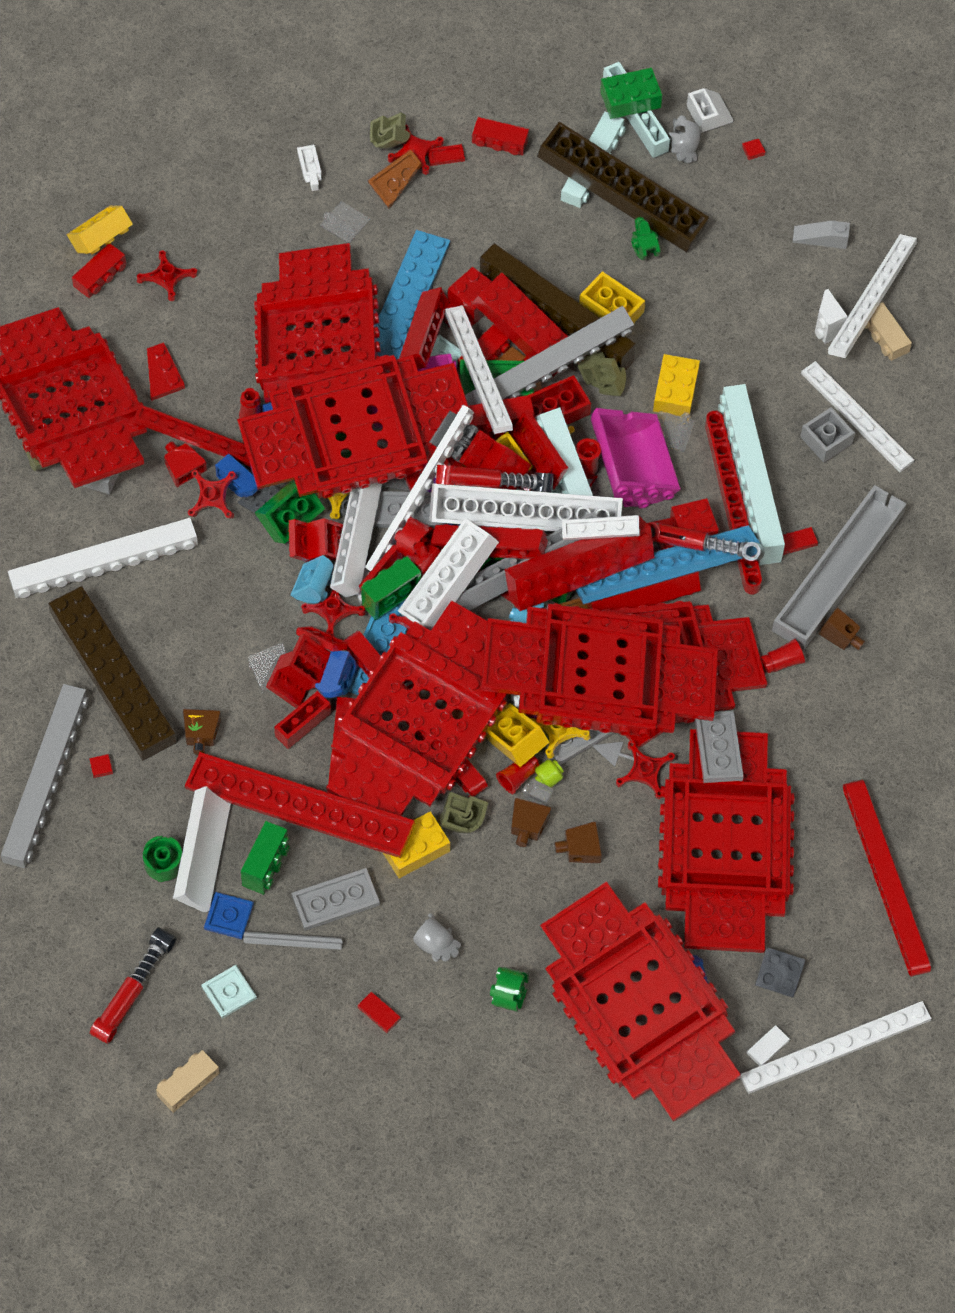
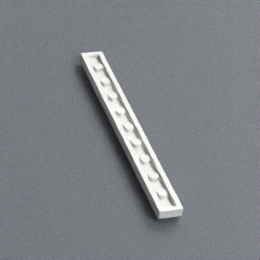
M902 234L898 236L829 346L828 354L842 358L847 357L916 246L917 238Z
M458 306L445 309V315L494 434L513 430L512 422L464 307Z
M464 405L461 407L365 566L366 569L371 571L392 545L396 543L394 537L397 531L403 529L410 517H414L415 509L422 504L426 491L430 490L432 484H434L437 465H444L443 463L446 458H449L453 453L455 443L462 438L464 428L473 419L474 412Z
M923 1001L744 1072L740 1078L747 1093L750 1094L931 1021V1017Z

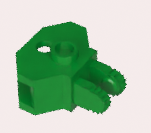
M643 217L636 218L634 221L636 231L632 232L633 236L631 239L636 256L641 260H645L647 257L646 250L653 253L655 257L659 256L660 246L657 233L650 229L648 222Z

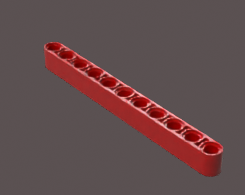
M710 411L706 416L705 429L729 529L734 530L748 526L749 522L723 416L719 411ZM738 559L737 563L745 592L750 595L757 594L760 591L762 582L758 561Z
M356 631L343 641L348 643L346 651L351 654L363 672L369 676L372 668H377L381 655L360 631ZM403 683V688L409 690L407 686ZM423 731L416 732L421 741L426 738V734ZM434 741L431 747L433 750L438 751L443 745L440 741ZM467 759L465 770L461 775L458 774L454 780H456V783L465 793H469V797H475L486 789L488 785Z
M861 779L843 784V792L846 795L849 809L853 812L851 814L868 862L872 864L870 867L887 915L890 917L889 920L909 976L913 977L931 972V966L865 782Z

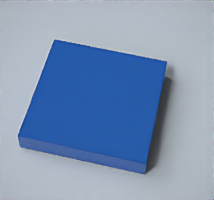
M215 892L204 930L243 939L254 902Z

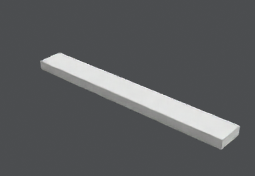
M816 361L802 370L801 374L899 472H902L914 463V459Z

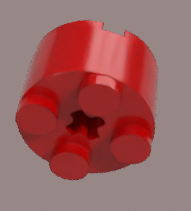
M410 517L403 529L398 530L395 534L396 547H398L402 555L408 556L411 559L416 554L413 549L416 543L423 542L424 545H430L434 529Z

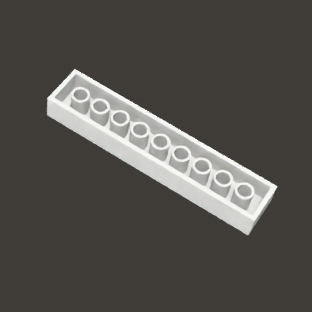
M432 484L429 521L461 524L466 518L479 526L536 528L544 531H557L562 528V520L580 519L593 511L598 518L621 517L623 498Z

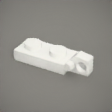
M315 145L298 147L297 153L303 178L306 183L310 182L312 191L319 190L318 180H321V169Z

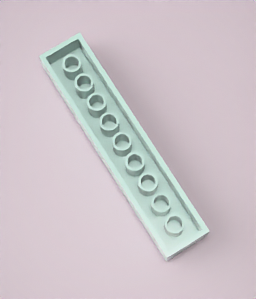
M746 385L723 387V393L720 395L721 404L718 405V410L724 418L749 526L765 550L763 558L758 563L759 565L779 563L782 560L785 543Z

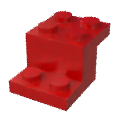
M474 267L470 268L448 288L449 302L446 309L463 306L472 327L485 316L473 302L492 281ZM444 314L442 321L450 327L447 317Z
M481 430L478 431L459 460L461 464L468 468L498 469L501 474L506 472L507 474L514 473L517 475L520 473L525 475L531 467L530 463L510 448L495 441ZM502 485L498 488L516 490L518 486L514 488V486L507 487L506 485Z
M707 498L672 506L670 518L654 521L655 523L705 532L709 536L718 534L719 531ZM652 527L654 534L656 535L657 529L655 527ZM666 532L664 535L667 537L679 539L680 535ZM658 543L660 551L671 547H675L673 545Z
M325 518L309 523L296 519L289 520L290 557L309 562L323 555L329 560L336 561L343 524Z
M300 635L293 651L280 655L266 688L293 707L300 706L306 691L316 688L315 684L321 682L330 652L307 635Z

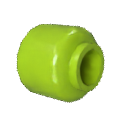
M547 759L535 769L537 774L535 779L541 787L545 785L547 788H552L563 779L562 773L564 771L556 760Z

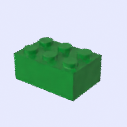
M652 67L601 79L600 93L610 119L661 108L662 93Z
M292 480L260 507L255 514L273 541L285 544L289 541V520L296 519L309 523L325 508L315 493L299 497L295 481Z
M408 556L396 560L393 566L387 570L383 569L374 579H369L362 585V606L365 607L375 621L408 598L421 580V571Z
M265 821L241 869L243 887L263 895L267 889H271L274 881L272 877L274 873L279 872L282 865L280 861L283 856H287L290 845H288L290 838L288 837L287 829Z

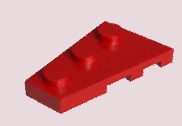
M164 342L147 348L151 401L185 389V384Z

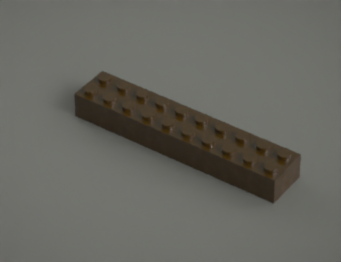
M560 121L540 146L537 155L539 159L631 218L643 217L648 222L652 231L686 253L708 222L709 217Z
M493 243L480 256V273L490 281H493L502 272L568 337L600 319L497 244ZM620 335L615 338L616 341L609 346L605 344L599 347L600 351L597 353H603L605 358L615 359L618 367H623L626 371L634 363L636 343L626 336L622 337Z
M80 586L49 602L50 614L141 760L144 761L176 744L175 732L84 588Z

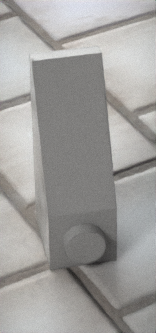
M825 221L794 226L793 243L846 249L850 223Z

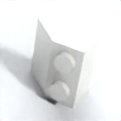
M829 289L824 292L815 329L817 338L822 339L824 344L834 340L847 319L846 313Z

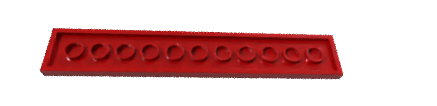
M199 752L185 783L187 790L195 792V790L207 786L214 794L228 803L398 858L402 857L416 824L414 820Z

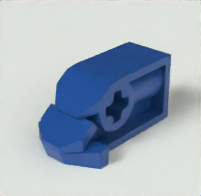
M227 454L215 465L216 477L220 480L224 479L231 471L237 473L238 478L232 480L228 485L237 496L248 497L254 495L259 490L257 489L254 476L230 454Z
M331 651L320 683L315 684L316 689L324 697L333 698L348 693L358 665L349 652Z

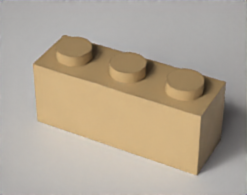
M883 302L880 303L865 328L870 330L873 340L879 343L884 356H888L892 361L909 353L912 343Z
M203 1050L200 1053H195L189 1058L187 1064L176 1068L168 1080L164 1079L158 1084L156 1089L157 1096L174 1113L220 1074L219 1067Z

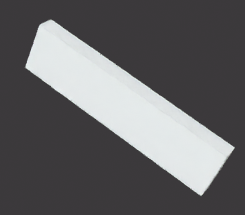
M639 515L562 520L563 541L640 536Z

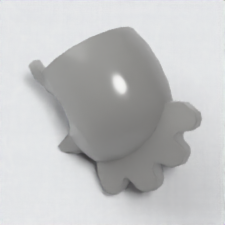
M680 115L678 119H673V133H669L672 138L671 151L673 154H676L678 161L684 160L685 163L689 164L697 161L695 151L700 142L701 132L698 124L688 121L685 116ZM684 126L685 133L680 132L676 127Z
M429 913V919L425 920V923L416 932L413 941L420 949L431 954L435 962H438L439 959L448 962L450 956L453 958L457 957L461 944L453 939L451 928L446 929L435 919L434 915Z

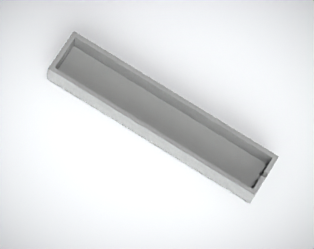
M874 485L776 617L772 632L787 641L795 638L801 649L805 650L902 518L906 503L892 495L888 507L885 506L889 493Z

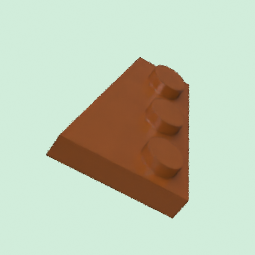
M409 150L369 179L368 183L389 209L422 164L415 154Z

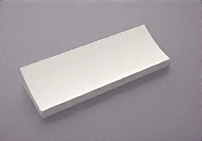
M465 518L399 608L398 612L412 622L415 621L425 628L432 630L450 601H457L499 542Z
M207 786L195 790L173 896V899L202 912L210 910L231 804L214 794Z

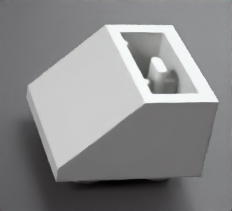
M706 88L688 93L687 108L696 124L699 125L701 133L733 122V118L719 93Z

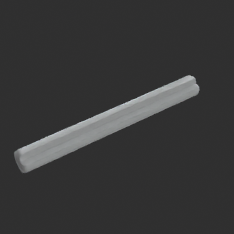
M248 931L244 932L243 937L244 943L338 950L342 949L343 944L342 938Z

